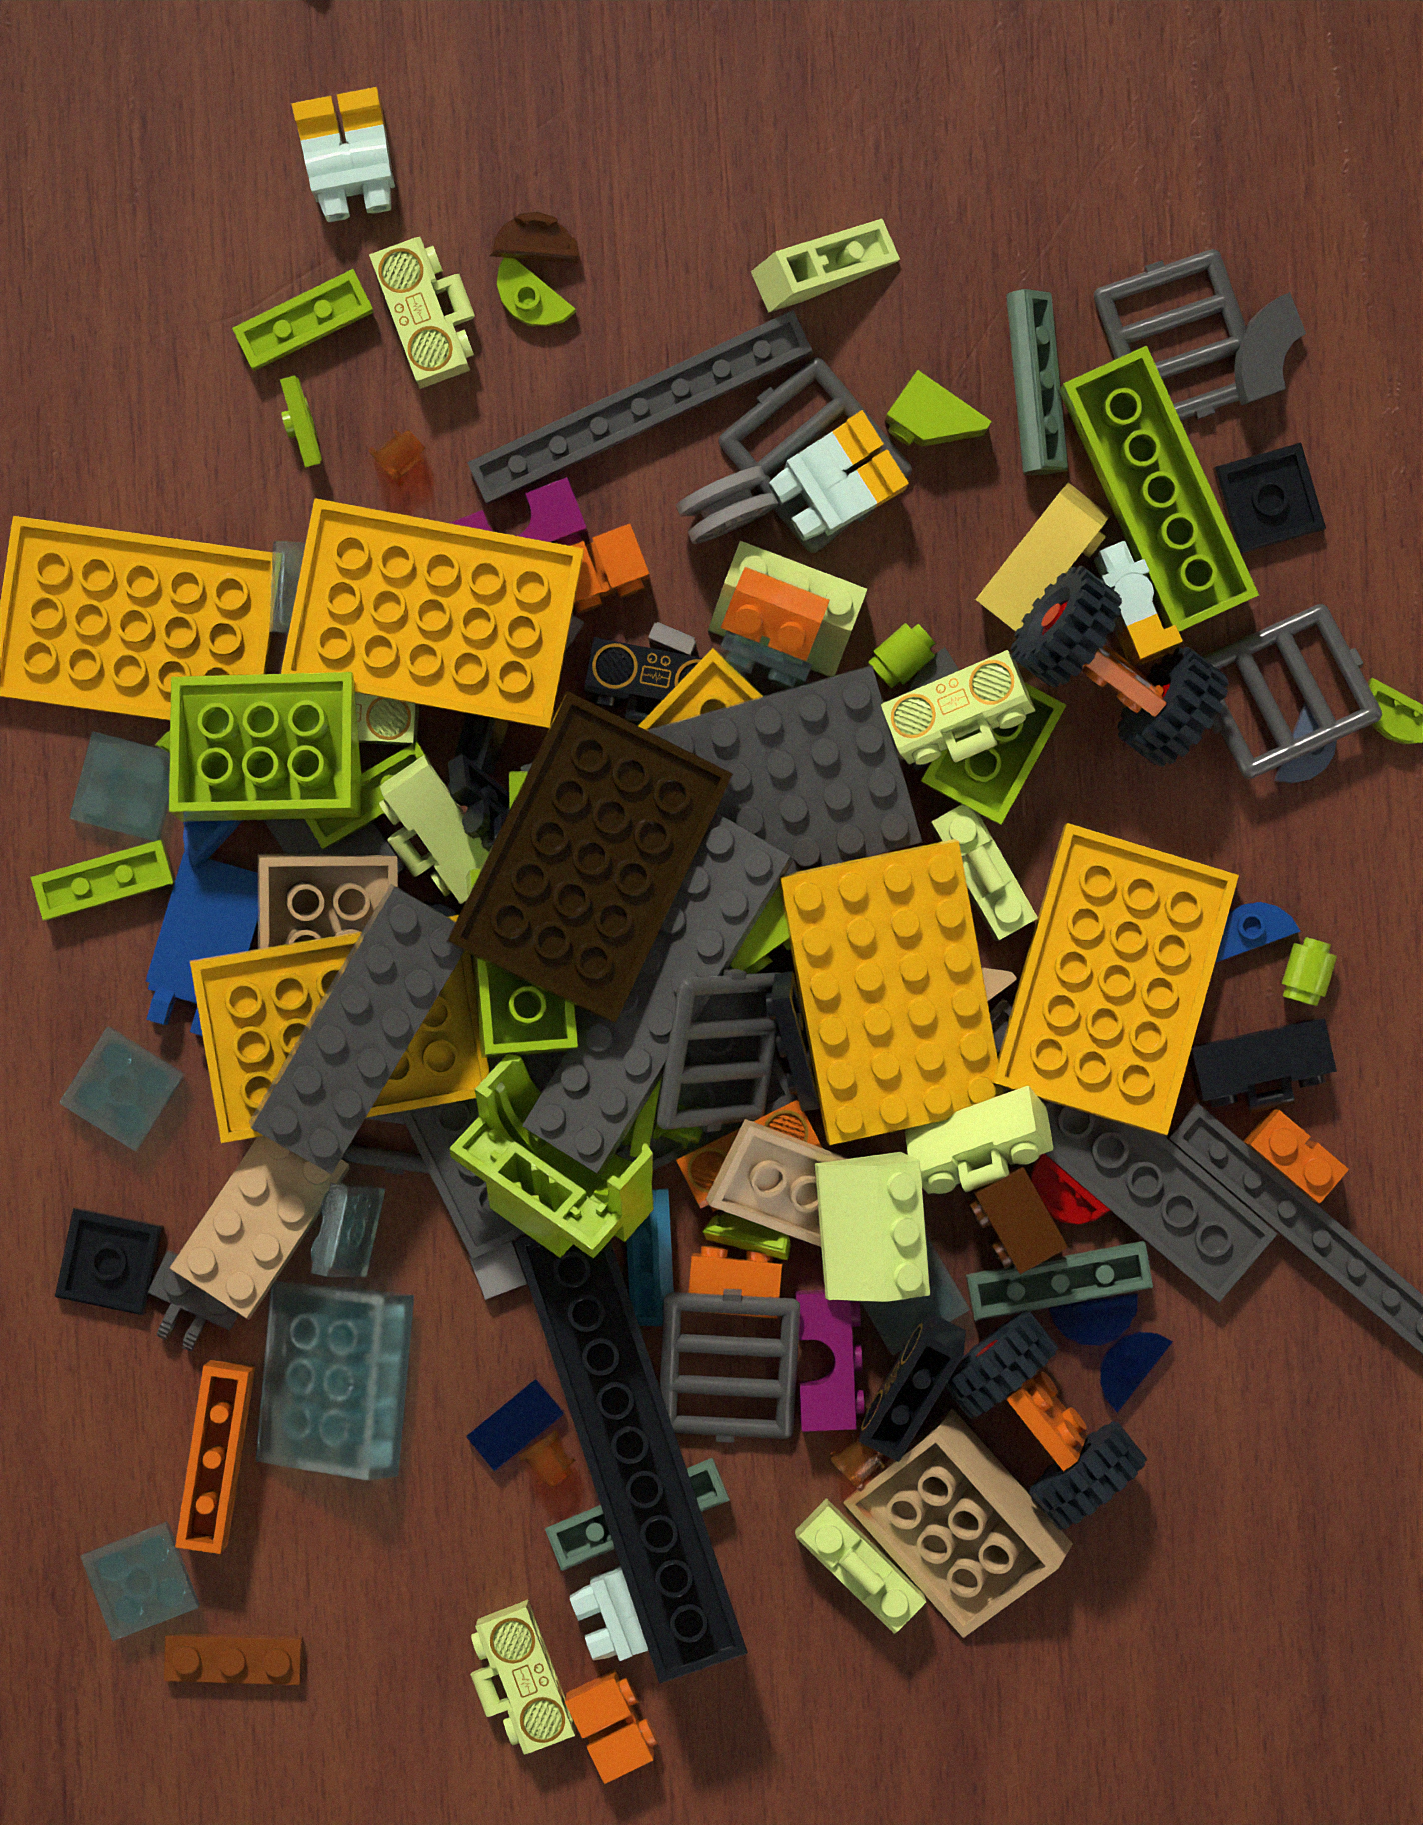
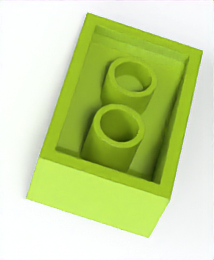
M1025 683L1035 708L1034 712L1025 715L1026 719L1014 727L1002 729L999 726L994 729L992 728L998 745L955 763L949 749L942 750L941 756L930 763L921 782L993 822L1002 825L1064 711L1066 704ZM978 729L957 738V742L981 732V730Z

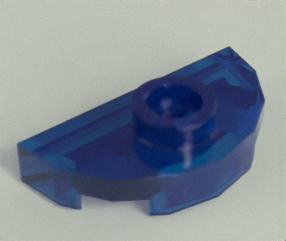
M1134 1292L1048 1307V1311L1053 1324L1067 1338L1082 1345L1101 1346L1117 1340L1130 1326L1133 1317L1137 1313L1138 1293Z
M1138 1331L1121 1336L1107 1348L1100 1362L1099 1382L1104 1398L1117 1413L1172 1344V1340L1156 1332Z

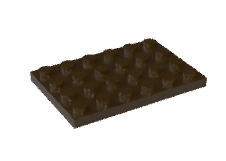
M567 692L446 943L610 1023H616L733 773Z

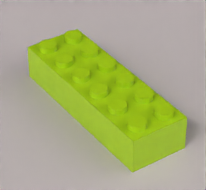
M1147 345L1063 383L1059 388L1060 395L1136 562L1145 559L1149 568V573L1146 577L1153 585V601L1165 627L1169 628L1176 625L1180 632L1259 596Z

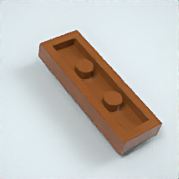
M167 1633L165 1635L164 1681L300 1685L302 1681L303 1636Z

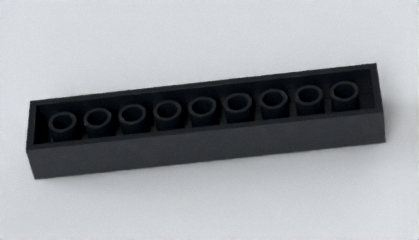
M530 1236L514 1240L659 1684L747 1654L748 1651L611 1239L594 1258L574 1244L560 1258Z

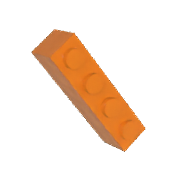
M210 1360L203 1365L175 1544L176 1548L221 1554L228 1546L255 1366Z

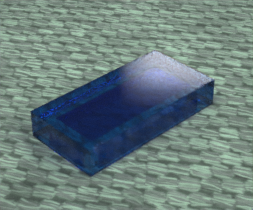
M536 1377L470 1431L466 1437L495 1472L559 1419L565 1411Z

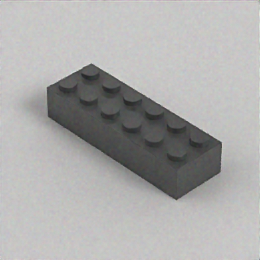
M390 884L249 1121L251 1129L328 1173H333L464 951L446 943L455 924L454 920Z

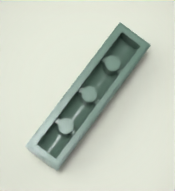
M1029 289L1013 291L1006 294L1023 475H1046L1068 471L1062 400L1059 392L1060 379L1052 295L1050 292Z
M1144 1241L1050 1258L1021 1275L1013 1266L1006 1269L1003 1267L965 1275L970 1306L975 1321L1153 1288Z
M713 1458L687 1468L701 1512L730 1500L722 1476ZM601 1505L545 1528L561 1571L615 1549Z

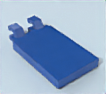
M186 852L183 853L145 982H149L148 990L155 991L146 1020L168 1025L176 998L197 1003L190 966L191 960L250 951L252 949L258 928V873L207 859L198 869ZM197 1007L190 1033L202 1036Z

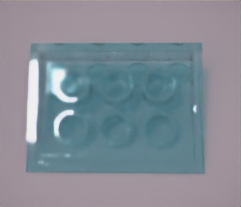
M275 1281L273 1283L270 1294L256 1462L363 1480L398 1476L414 1295L373 1289Z

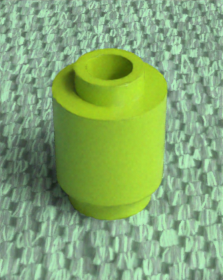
M904 623L873 651L876 655L868 663L873 666L877 674L892 689L899 682L904 685L935 657L930 648L936 643L919 624L911 629Z
M1305 937L1303 945L1293 944L1282 980V985H1286L1283 997L1318 1007L1320 997L1326 996L1338 957L1329 953L1331 944Z

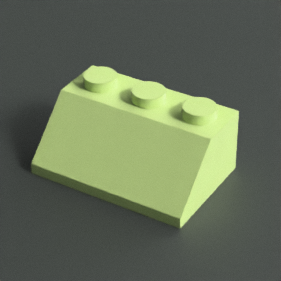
M740 541L708 631L832 677L835 676L867 588ZM744 567L830 600L807 661L768 647L770 638L762 636L758 643L721 628Z
M894 1152L815 1163L825 1298L828 1300L889 1302L929 1296L930 1287L920 1160L903 1152Z

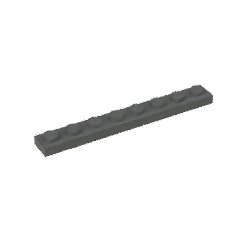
M794 310L789 311L467 462L486 504L490 505L812 354V348Z
M1196 1103L1167 1138L1423 1355V1294L1208 1111Z

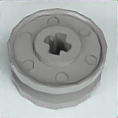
M761 466L748 468L717 480L693 492L676 504L680 517L701 514L703 517L702 521L688 531L692 544L702 543L727 534L762 517L778 506L774 493L760 494L753 497L750 492L766 479Z

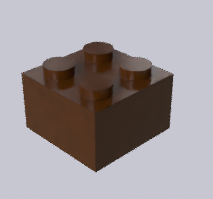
M1009 1163V1174L1007 1177L970 1191L973 1197L966 1200V1203L977 1223L983 1229L989 1226L995 1237L989 1239L988 1243L1000 1264H1003L1005 1269L1013 1266L1021 1275L1067 1249L1068 1246L1024 1167L1017 1163L1013 1165Z

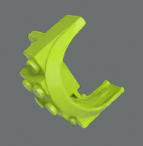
M507 1054L475 1088L479 1117L449 1148L450 1157L486 1182L489 1205L493 1211L561 1258L574 1244L594 1258L614 1235L625 1242L654 1210L652 1194L653 1153L646 1143L642 1145V1153L634 1162L614 1154L607 1168L600 1175L522 1126L542 1093L531 1080L521 1057Z

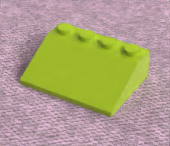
M353 673L171 677L169 812L182 822L361 817V764Z

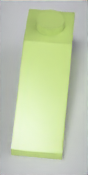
M879 219L775 251L754 268L751 273L769 313L809 300L894 264L900 258L883 219Z

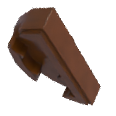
M540 212L521 213L505 223L494 237L489 255L492 257L578 263L580 260L576 239L572 238L567 229L558 223L557 218Z

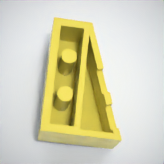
M1068 482L975 600L1013 630L1017 631L1024 624L1021 621L1025 614L1030 613L1034 608L1032 606L1037 598L1041 599L1045 594L1044 589L1050 583L1054 585L1057 577L1062 573L1067 575L1069 569L1072 568L1071 566L1081 553L1090 558L1106 537L1100 532V529L1111 515Z

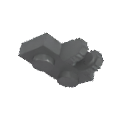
M169 1250L166 1252L148 1293L171 1303L160 1324L157 1336L166 1340L172 1334L181 1310L184 1309L197 1316L183 1338L182 1348L192 1352L207 1320L230 1331L239 1314L172 1271L170 1266L179 1254Z

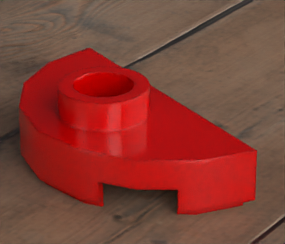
M1045 1153L1039 1155V1158L1034 1161L1031 1182L1050 1216L1063 1223L1082 1224L1096 1221L1110 1211L1106 1205Z

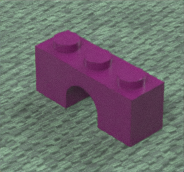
M567 477L525 493L531 508V520L528 527L516 536L567 546L582 542L581 536L588 534V530ZM483 510L450 522V524L493 531L488 524Z
M825 1290L795 1291V1299L800 1303L801 1307L799 1340L821 1341L828 1345L834 1354L833 1366L827 1375L818 1380L799 1381L801 1430L805 1432L857 1429L856 1417L865 1416L863 1390H855L854 1372L863 1371L861 1344L853 1345L852 1327L861 1326L860 1301L828 1300L825 1298Z

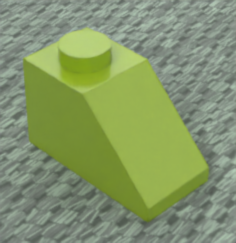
M919 370L911 378L885 418V422L890 425L888 432L905 445L910 446L912 442H915L921 447L984 436L992 422Z

